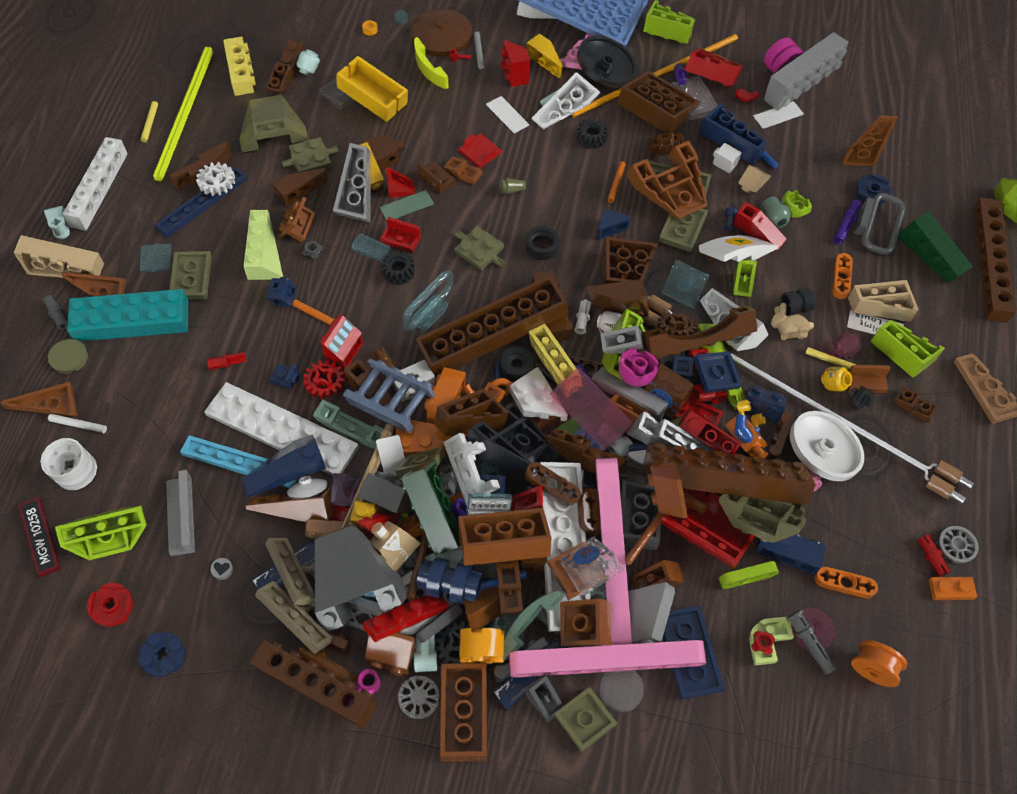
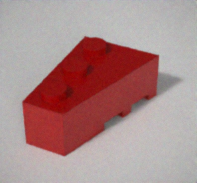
M699 48L691 52L685 71L730 87L736 84L743 66Z

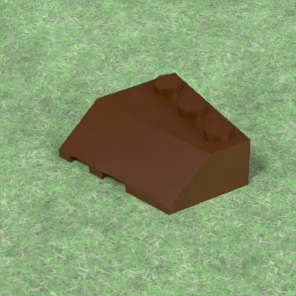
M606 237L601 250V285L633 280H642L643 282L658 244Z

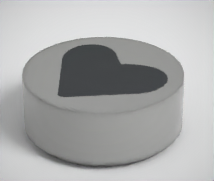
M218 558L211 565V573L218 580L229 578L233 572V565L226 558Z

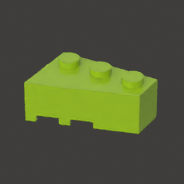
M655 0L646 16L644 32L688 44L695 19L681 12L675 13L671 11L669 6L664 8L658 5L659 1Z

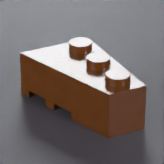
M483 388L438 406L434 425L445 436H453L459 433L468 434L470 428L482 420L493 430H502L506 423L508 411Z

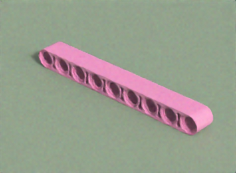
M617 458L596 459L602 552H605L607 549L609 550V552L602 556L604 576L606 578L604 580L606 601L611 602L612 645L632 644Z
M702 640L525 650L509 653L511 677L693 667L706 664Z

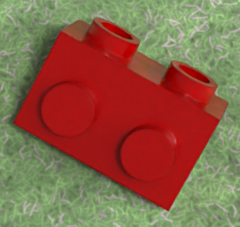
M388 217L387 227L380 238V242L413 253L421 239V230L415 224Z

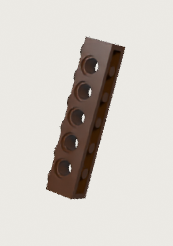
M266 640L262 642L249 662L252 666L358 727L365 728L378 705L372 699L374 695L364 689L361 692L355 690V685L346 679L340 682L336 679L337 675L327 669L324 672L320 671L318 664L309 659L307 662L300 660L301 655L293 650H290L289 653L284 651V646L274 640L272 643ZM282 658V662L276 666L277 661ZM300 668L298 674L293 676L294 671ZM318 677L317 682L311 686V681ZM336 687L335 693L328 696L329 691ZM354 697V702L350 706H346L347 701Z

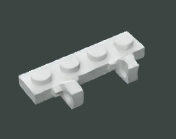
M462 433L446 440L444 445L469 511L471 499L491 498L490 493L499 489L500 486L498 480H489L485 483L479 477L474 460H476L475 455L486 450L483 442H475L473 444L467 442Z

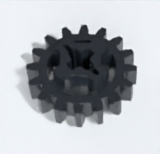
M454 621L453 627L450 628L446 625V632L439 631L441 639L435 640L436 644L439 645L435 650L437 653H441L438 656L440 661L445 659L444 664H463L460 663V659L453 658L459 657L460 648L455 646L454 640L460 644V630L470 627H465L464 621H462L460 626H457L456 621ZM449 638V644L445 648V642Z

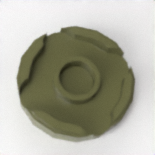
M66 339L56 343L48 354L49 364L53 370L61 374H70L74 370H80L88 359L87 349L82 342L75 339Z

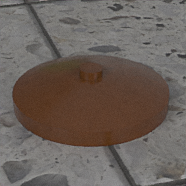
M450 9L429 10L419 15L411 25V39L414 44L415 38L418 37L425 46L426 54L449 56L450 49H456L457 53H459L469 45L472 39V26L469 20L457 11Z

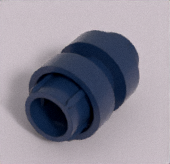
M435 557L433 561H422L417 575V587L426 590L427 596L440 599L443 593L449 594L450 601L464 604L465 600H477L482 584L481 572L473 571L472 565L464 566V563L459 562L456 568L450 567V560Z

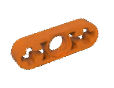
M846 253L839 254L834 262L832 294L837 299H845L851 290L853 259ZM838 274H845L847 278L842 279L838 276Z
M821 567L814 577L816 584L822 588L864 599L872 598L878 591V585L872 578L830 567ZM824 573L827 574L826 576L827 578H829L827 581H824V577L822 576ZM841 578L849 579L851 587H844L841 584ZM865 584L871 589L869 592H866V588L863 587Z

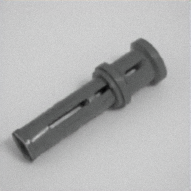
M802 609L797 610L786 617L787 622H790L796 630V636L804 641L824 675L831 673L837 667L814 634V627L804 617V611Z

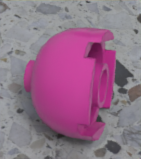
M629 349L622 354L618 367L619 374L623 381L631 386H646L654 380L657 374L658 361L648 351L644 350L642 353L637 352L638 349Z

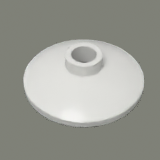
M305 476L288 489L287 495L293 499L311 497L324 491L328 484L324 479H311L310 476Z

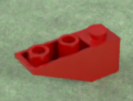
M745 202L736 213L733 223L734 227L752 237L777 245L776 251L786 241L785 236L767 216L753 205Z
M691 408L687 409L678 423L680 428L716 451L734 455L741 445L740 441Z

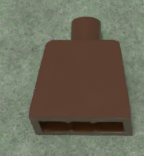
M389 135L362 140L363 143L368 142L380 171L399 161L398 152L405 150L402 140L393 142Z

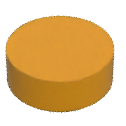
M370 20L362 24L363 33L366 35L376 34L378 32L377 23Z

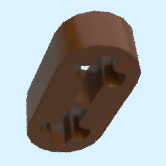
M588 491L581 494L580 499L577 501L579 526L584 532H592L600 526L598 497L594 492Z

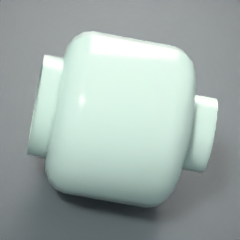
M306 49V51L300 53L296 64L300 68L299 71L301 73L309 75V73L313 74L316 72L320 59L318 54Z

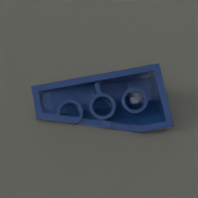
M312 434L290 443L242 478L249 498L324 470L326 467Z

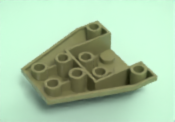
M282 94L249 100L239 138L242 153L259 150L257 140L290 134L292 143L308 140L305 125Z

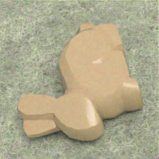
M786 303L775 307V315L771 320V325L773 328H778L781 340L807 338L808 332L814 327V323L809 322L799 314L786 316Z

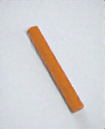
M623 161L619 163L607 199L609 203L614 202L626 163Z
M296 299L292 303V306L329 325L335 320Z

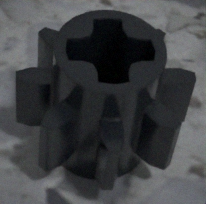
M862 385L859 389L854 387L849 394L852 397L850 402L861 409L864 406L869 407L874 401L871 398L873 392Z

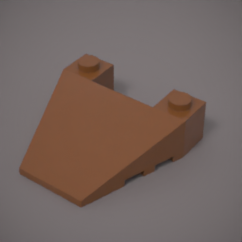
M690 141L675 146L668 156L674 165L673 168L655 175L648 160L645 159L633 164L626 173L637 191L678 220L708 206L704 185L701 183V171L698 169V156Z

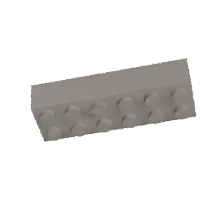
M833 32L771 76L764 101L777 110L788 106L792 100L797 99L814 84H818L821 79L828 77L832 71L840 68L842 58L847 52L848 41Z

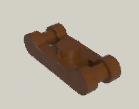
M786 413L781 416L777 424L779 432L775 431L771 442L774 445L769 448L768 455L765 457L766 460L778 459L793 421V417L790 414Z

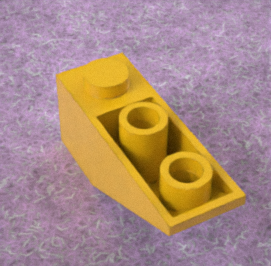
M541 34L528 41L526 50L529 57L558 78H562L563 65L552 42Z

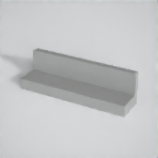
M604 367L592 376V380L596 381L597 387L613 396L618 393L649 410L655 419L659 421L663 419L669 404L667 401L641 387L627 384L607 372Z
M187 470L178 471L179 479L166 481L170 556L195 552L192 478Z

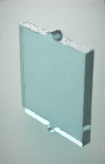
M155 243L154 245L141 246L140 273H157V271L171 270L172 245Z

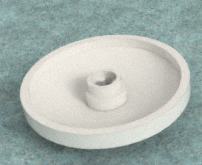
M808 411L801 414L792 424L790 441L793 450L800 461L812 472L828 480L846 481L861 470L864 463L862 445L852 429L839 418L826 412Z

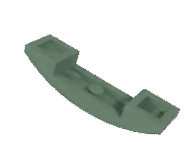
M323 399L313 414L315 419L333 431L374 449L377 446L376 440L380 439L381 432L384 430L376 425L372 427L341 412L339 407Z
M555 591L544 595L529 605L519 615L505 638L504 660H509V653L518 651L524 643L518 637L543 608L553 611L566 596L564 591Z

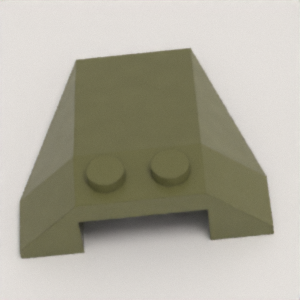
M723 494L719 498V503L734 528L739 529L742 533L759 537L764 542L775 543L798 534L806 523L804 518L805 509L802 504Z

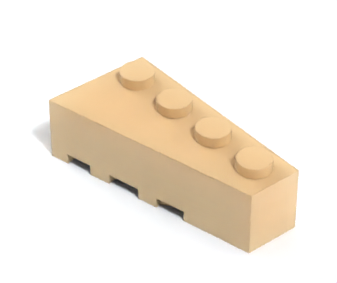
M22 235L14 250L15 256L28 275L63 278L62 272L100 276L104 265L97 252Z

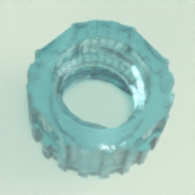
M405 10L395 12L396 23L406 24L408 22V13Z

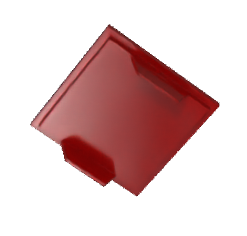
M481 133L477 136L472 134L466 138L464 145L456 150L477 168L483 167L503 153L500 148Z

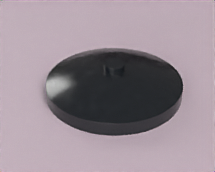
M591 36L583 40L578 48L577 60L580 67L592 80L601 85L611 88H622V86L632 81L637 74V64L633 55L626 47L611 38Z

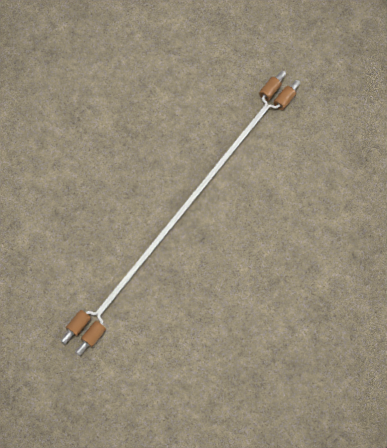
M655 295L648 296L649 308L661 315L667 316V313L672 314L670 311L672 308L671 304ZM649 310V316L642 319L644 323L657 329L658 318L661 316ZM731 353L733 360L818 410L839 418L851 429L924 470L925 479L927 480L925 487L946 499L952 497L960 503L965 501L966 497L955 492L953 485L934 474L928 478L927 469L935 466L934 473L953 484L959 482L971 489L974 483L964 478L962 471L943 460H940L938 464L933 463L930 466H925Z

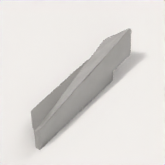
M645 411L640 414L627 432V435L645 444L662 443L665 446L674 447L679 445L686 449L694 450L695 448H700L708 452H714L713 448L668 420L663 419L659 423Z

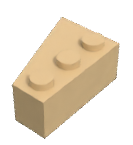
M907 280L854 285L848 297L853 313L911 322L919 310Z

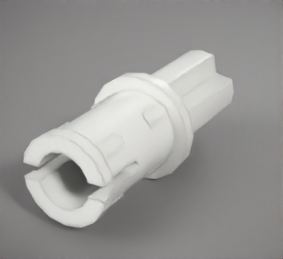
M587 299L581 301L579 312L576 314L577 321L574 330L575 333L581 335L586 333L587 322L590 320L591 302Z

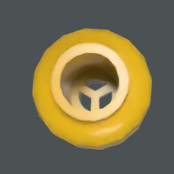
M829 367L824 371L821 381L829 391H845L852 383V376L844 367Z

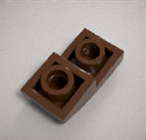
M902 386L894 402L915 417L930 423L939 405L921 399V393Z

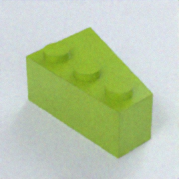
M889 320L878 329L870 342L914 378L935 362L945 348L940 345L936 347L928 342L929 339L925 337L921 339L911 334L912 330L893 320Z

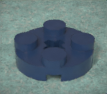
M871 174L870 177L863 176L856 187V196L859 200L865 201L868 197L873 199L878 193L891 195L892 186L890 188L888 185L889 181L880 175ZM880 200L878 206H881L886 200Z
M152 633L140 649L139 664L151 676L166 677L168 676L167 674L173 671L176 672L182 666L186 655L183 643L173 633ZM165 649L167 656L158 660L159 656L157 654Z

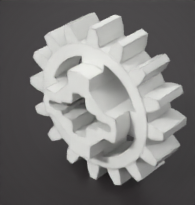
M212 162L209 167L204 165L205 169L199 170L200 174L196 175V181L200 190L204 191L206 195L211 192L212 196L215 193H218L220 196L222 191L227 193V188H233L232 184H235V175L231 167L227 168V164L221 166L220 162L217 165H214Z

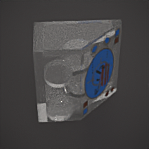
M592 537L558 559L581 596L590 593L624 570L612 550L595 537Z

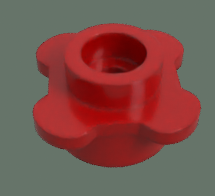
M755 631L753 634L754 643L751 645L752 650L771 655L775 637L766 632Z

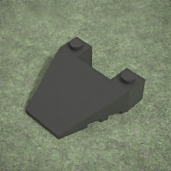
M355 524L315 539V614L321 627L326 632L344 626L351 618L350 611L345 603L349 600L373 592L381 611H385L401 605L407 598V590L400 575L389 567L385 562L386 559L375 551L372 547L373 544Z

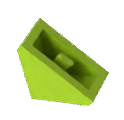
M743 259L737 262L733 274V295L751 297L757 261Z

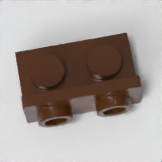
M433 160L425 166L422 163L417 164L419 178L426 181L438 193H443L455 184V178Z

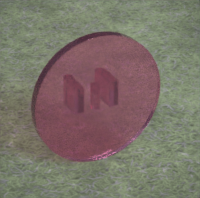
M814 608L804 609L803 615L808 623L813 625L814 634L823 648H827L835 637V627L831 618L821 610ZM792 626V632L796 641L808 649L804 641L796 636L797 632Z

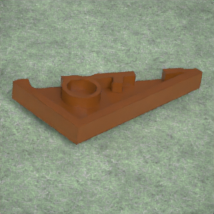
M62 272L61 274L65 280L91 297L123 294L126 285L124 278Z
M70 382L1 401L4 409L78 416L73 386Z

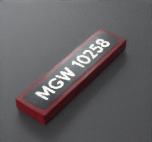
M37 497L19 504L18 507L37 575L41 578L61 570L41 499Z

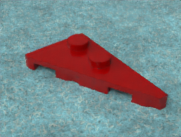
M386 511L374 514L372 518L363 517L359 519L358 524L372 539L374 534L371 532V528L375 523L381 522L384 525L389 521L396 525L402 513Z

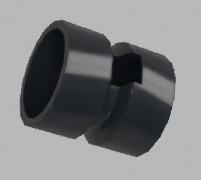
M807 287L783 293L781 304L786 303V315L790 316L799 312L814 310L815 297L812 290Z

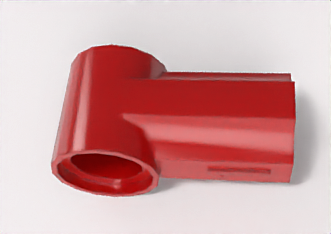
M695 384L694 391L689 397L692 401L695 400L696 402L711 401L712 404H718L723 402L728 395L725 391L705 393L702 384Z

